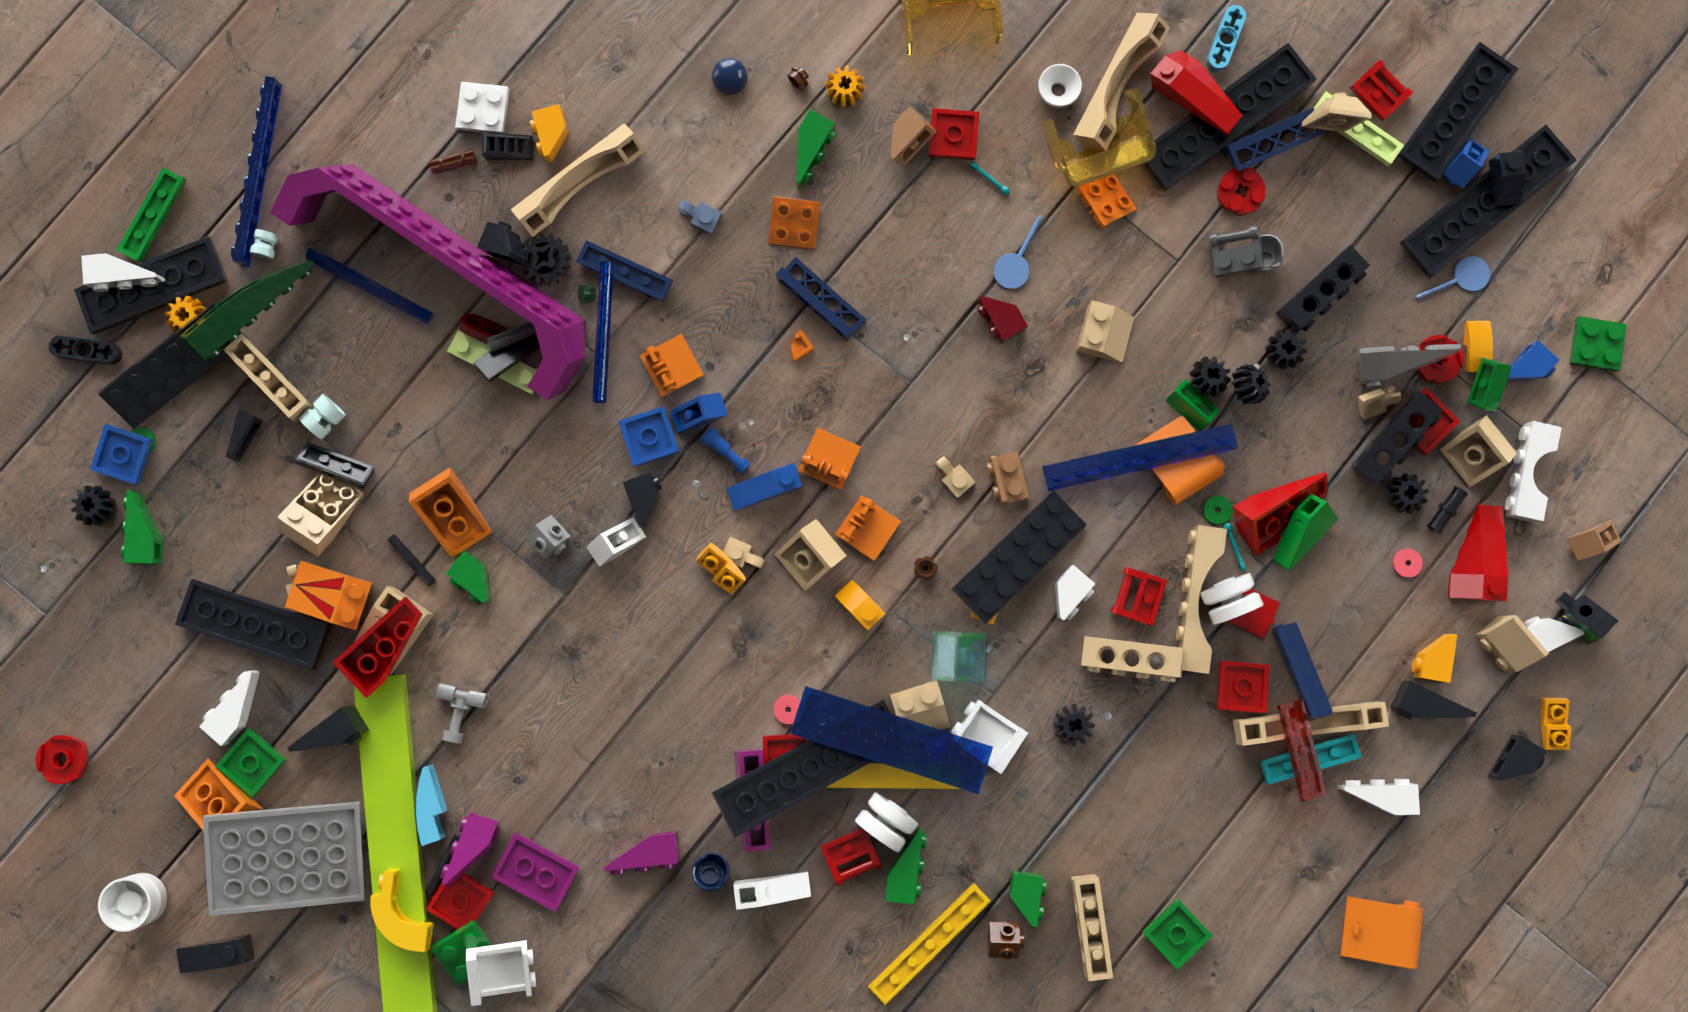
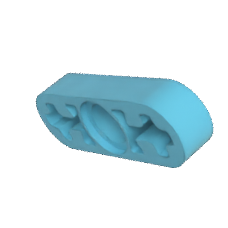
M1232 5L1227 8L1209 51L1206 63L1208 68L1214 72L1223 71L1228 65L1245 22L1246 12L1239 5ZM1233 13H1236L1237 20L1233 27H1230L1231 16ZM1223 33L1230 34L1232 43L1224 44L1220 40V35ZM1219 51H1224L1221 56L1220 64H1216L1215 58L1218 55Z

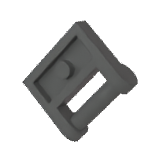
M1258 225L1250 226V229L1221 235L1218 233L1210 234L1214 274L1216 277L1264 269L1261 235ZM1252 239V245L1221 250V244Z

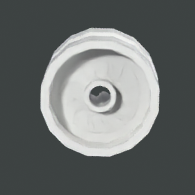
M1250 573L1225 579L1214 584L1213 587L1200 592L1204 604L1221 603V605L1212 608L1208 613L1213 625L1236 618L1264 605L1259 593L1253 592L1242 595L1243 592L1250 590L1255 585Z
M875 792L868 801V804L878 815L876 816L867 810H862L855 821L880 842L899 853L906 842L896 829L898 828L906 834H912L918 823L899 805Z

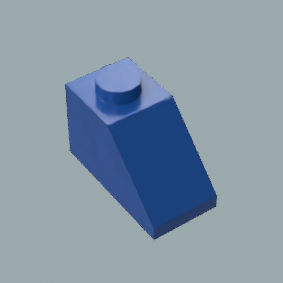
M1470 137L1444 172L1446 179L1452 185H1458L1463 189L1482 168L1489 151Z
M1539 340L1529 344L1510 364L1512 368L1507 382L1535 381L1540 378L1547 379L1556 370L1554 366L1559 359Z
M721 393L700 395L670 411L677 433L713 423L727 416Z

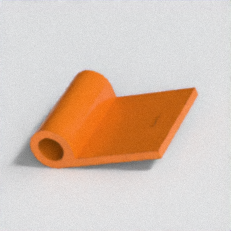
M1183 415L1135 445L1136 450L1161 481L1166 496L1175 506L1225 474L1223 469L1226 466L1219 456L1215 457Z
M1347 896L1340 956L1417 969L1424 908L1419 907L1420 903L1404 900V904L1395 905Z

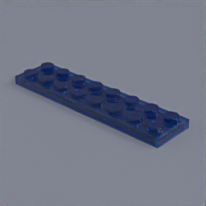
M807 686L804 687L790 734L976 794L980 792L993 749L992 746Z

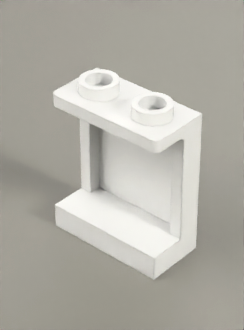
M977 700L975 703L971 701L964 711V714L967 716L963 722H957L951 730L950 734L953 735L951 741L1002 774L1028 732L980 700Z
M527 940L466 949V967L471 1006L481 1005V997L519 991H526L527 997L532 996L531 987H536L535 971L530 972L529 965L534 964L533 950L527 949Z

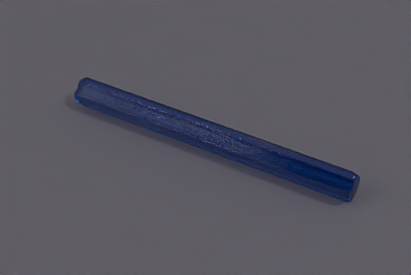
M309 248L305 254L307 260L313 261L323 269L423 323L429 324L433 318L431 311L318 250Z
M606 260L600 262L592 398L594 403H606L614 263Z

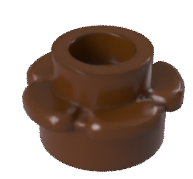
M792 67V71L787 75L791 84L799 90L803 86H808L807 79L809 76L807 72L801 67L798 69Z
M929 556L918 558L914 563V573L918 578L922 577L924 580H929L933 578V574L937 573V564Z

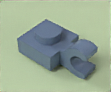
M682 200L678 207L680 213L692 218L690 222L692 226L711 235L722 215L721 211L702 202L696 208L691 203Z

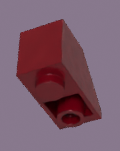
M985 296L979 299L977 310L983 320L987 319L991 327L988 329L994 340L998 339L1002 344L1026 331L1028 325L1017 305Z

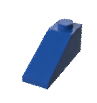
M795 463L771 470L727 488L734 511L803 489Z

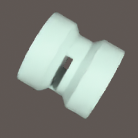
M255 229L253 236L255 242L251 245L249 253L257 257L273 260L275 255L273 248L278 243L279 236L268 231Z

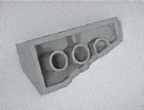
M1461 344L1429 345L1425 347V350H1420V347L1406 346L1400 348L1399 351H1394V346L1362 348L1358 355L1360 385L1366 384V388L1380 387L1381 383L1388 382L1459 353Z

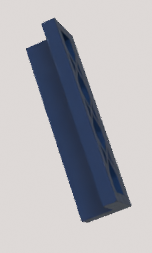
M1314 107L1225 146L1222 153L1224 158L1230 156L1236 172H1239L1324 134V131L1315 129L1316 132L1310 135L1300 131L1302 122L1314 111ZM1289 131L1294 133L1290 144L1279 141L1282 132ZM1264 140L1273 143L1270 152L1267 154L1257 150L1260 142ZM1241 150L1251 152L1249 162L1241 165L1236 153Z
M797 257L785 269L782 267L776 273L777 280L846 341L866 321L860 313ZM797 265L804 271V280H797L789 272ZM806 274L812 279L807 280ZM817 283L821 286V295L815 296L807 289V284ZM824 299H835L839 303V311H831L824 304ZM841 305H842L847 311H842ZM852 314L859 321L850 328L842 320V315Z
M1293 622L1284 626L1283 624L1275 626L1272 633L1308 722L1333 714L1297 623Z

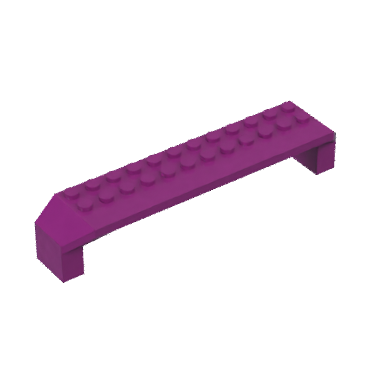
M354 164L320 167L287 176L270 211L272 215L289 226L314 222L327 195L338 192L534 324L543 360L527 387L546 400L566 392L585 358L586 320Z

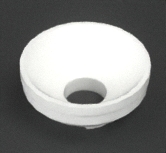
M1055 64L1043 71L1038 82V90L1042 100L1056 108L1071 105L1080 95L1082 88L1078 72L1065 64ZM1053 85H1062L1065 88V93L1062 96L1054 95L1051 91Z

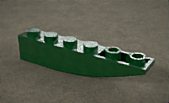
M303 260L250 282L216 304L179 337L199 358L203 360L207 358L213 359L221 352L220 347L223 344L233 342L240 335L238 333L239 330L244 326L249 327L258 319L257 315L262 310L268 311L276 304L275 299L281 294L284 296L294 288V282L299 278L301 280L306 278L312 272L310 268L315 263L311 260Z

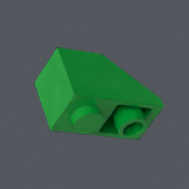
M463 551L446 572V575L451 578L449 582L459 590L462 587L470 593L468 597L478 605L481 602L489 604L491 602L488 567L471 553Z
M1012 870L1009 896L1033 927H1037L1038 921L1043 919L1044 907L1040 906L1041 896L1046 894L1047 882L1043 881L1041 874Z

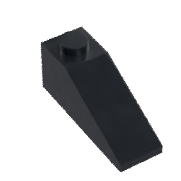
M1412 681L1401 682L1391 704L1392 708L1398 710L1397 715L1411 720L1412 717L1465 718L1476 717L1477 712Z
M355 705L344 706L287 747L289 752L344 744L352 746L363 739L362 735L369 729Z
M251 934L176 949L180 973L219 969L244 964L254 959Z

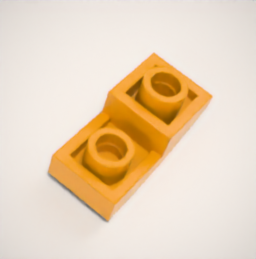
M1465 321L1463 345L1467 346L1465 370L1468 372L1478 371L1482 357L1493 360V337L1490 321Z
M712 542L696 558V563L714 575L712 581L730 595L746 580L736 564Z
M1542 697L1541 733L1545 750H1570L1572 727L1568 725L1570 700L1567 698Z

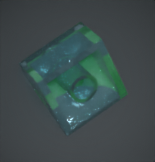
M933 631L932 680L986 682L987 633Z

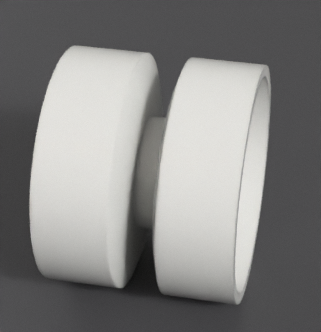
M137 873L112 881L100 894L98 900L99 915L109 928L121 932L131 931L152 923L162 915L166 908V888L157 877L148 873Z

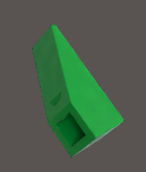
M811 109L798 129L796 183L799 190L803 184L807 185L813 176L811 170L815 164H820L825 155L823 150L826 144L831 145L837 133L835 132V123Z
M127 490L123 501L126 511L125 521L122 524V531L125 535L124 545L121 548L123 563L162 565L163 539L141 493Z
M1310 493L1294 510L1272 559L1273 562L1290 571L1338 521V517L1327 501Z
M922 827L917 828L888 871L885 901L915 905V898L920 899L921 884L917 883L918 873L922 874L924 859L920 858L921 849H925L927 834H922Z

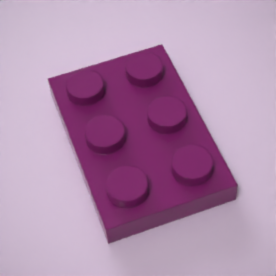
M515 832L491 877L556 912L580 866Z

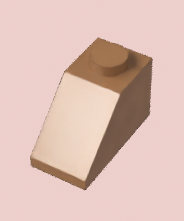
M911 106L901 113L893 126L891 158L902 166H905L936 133V130Z
M1612 519L1578 532L1568 538L1569 550L1576 556L1577 561L1604 553L1621 542Z

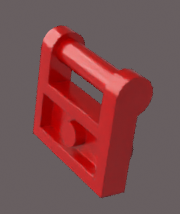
M1380 59L1350 89L1383 122L1414 92L1410 88L1406 89L1384 66L1385 63ZM1376 73L1399 95L1398 98L1375 76Z
M1124 567L1122 573L1124 578L1116 604L1112 606L1110 613L1153 626L1167 579ZM1133 578L1140 579L1131 611L1124 608Z
M863 828L820 845L837 887L843 885L844 881L873 868L876 870L882 868L870 836ZM869 853L871 859L839 872L837 866Z

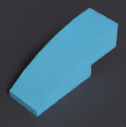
M433 764L422 768L416 796V820L421 846L446 837L439 814L448 811Z

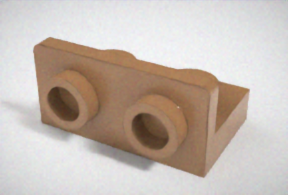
M1018 451L1000 456H991L989 458L990 463H987L986 467L989 477L994 478L995 486L992 487L995 501L999 500L1000 505L1028 499L1029 494Z

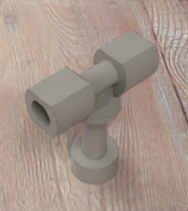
M439 683L436 698L451 701L450 706L455 707L450 729L444 730L442 740L462 743L463 733L459 732L464 709L469 710L470 706L486 708L489 694L474 690L465 692L459 690V687Z

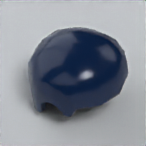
M724 58L716 63L712 71V80L715 87L724 94H737L744 89L747 83L748 75L746 68L737 59Z
M708 852L706 855L698 858L692 870L694 883L701 890L708 892L721 889L727 883L730 875L728 861L721 854Z

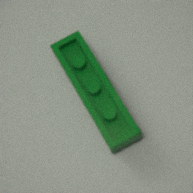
M164 167L162 168L117 247V251L141 263L187 182L185 178Z

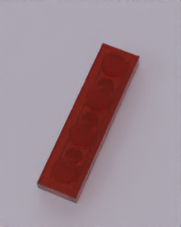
M1296 699L1277 705L1300 800L1308 802L1326 796L1327 793L1303 699Z

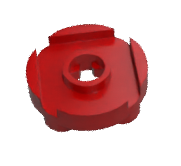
M1248 167L1239 172H1236L1234 168L1228 171L1220 180L1216 192L1217 199L1221 207L1227 212L1230 211L1236 213L1235 215L1244 216L1253 213L1261 205L1266 197V187L1262 177L1254 168ZM1238 186H1242V188L1247 190L1245 197H1242L1241 194H1236L1235 191L1238 190Z
M1434 335L1423 340L1417 347H1420V350H1425V347L1429 345L1458 343L1447 338L1448 336ZM1461 348L1459 353L1445 358L1441 365L1432 363L1416 371L1421 379L1426 382L1438 384L1450 381L1458 375L1463 367V350Z
M72 735L53 736L38 748L35 757L36 768L38 772L42 773L46 781L53 784H66L79 779L84 775L88 765L87 745L84 741ZM62 753L67 757V762L64 763V766H61V762L57 761V757L62 756Z

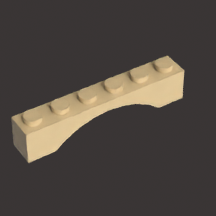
M1136 13L1073 134L1086 148L1108 149L1117 131L1116 110L1125 85L1137 68L1161 47L1170 29L1159 14Z
M623 124L513 207L511 211L529 234L534 237L552 223L564 204L584 186L607 172L628 165L646 150L636 135Z
M1197 525L1193 527V530L1189 531L1188 544L1191 545L1190 554H1187L1185 558V568H1188L1187 578H1184L1182 582V592H1185L1184 602H1181L1179 606V616H1182L1181 626H1178L1176 630V640H1179L1178 647L1185 649L1182 671L1209 674L1212 649L1204 636L1200 624L1199 596L1208 571L1215 561L1224 554L1227 529Z
M1373 701L1331 707L1333 714L1308 722L1304 711L1233 720L1236 744L1245 746L1309 735L1389 727L1386 703Z

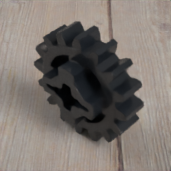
M540 233L537 240L531 236L532 243H523L526 247V250H524L526 264L521 271L524 274H528L527 278L530 281L536 278L538 285H541L544 280L547 286H550L552 279L559 283V275L567 276L564 268H571V265L566 260H570L572 257L569 253H565L569 248L567 245H562L563 241L560 237L554 241V236L551 233L548 238H545L544 234ZM558 252L560 253V263H559V264H558L557 261H556V257L558 256ZM533 255L534 262L530 265V257ZM543 256H544L545 258L548 257V258H549V261H548V262L541 261V258H542ZM547 271H553V272L548 273V274H543L544 272H547Z

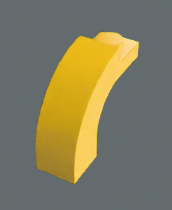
M390 868L385 870L379 878L378 887L381 889V892L371 895L370 901L372 916L376 926L385 938L398 947L411 951H427L431 948L433 923L414 921L402 913L397 902L400 869Z

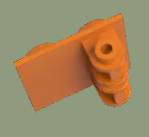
M1112 170L1078 186V196L1086 205V209L1091 207L1092 210L1089 214H1095L1093 218L1097 223L1096 225L1097 227L1100 226L1102 230L1108 227L1111 222L1137 210Z
M773 196L768 243L815 249L821 202Z
M682 333L655 348L653 346L645 349V353L640 355L661 397L704 376Z
M817 427L810 445L801 460L798 471L842 490L861 446Z
M861 495L835 535L875 561L901 521L876 505L871 499Z

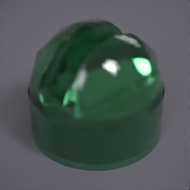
M588 284L579 285V302L581 304H588L595 301L597 298L596 288Z

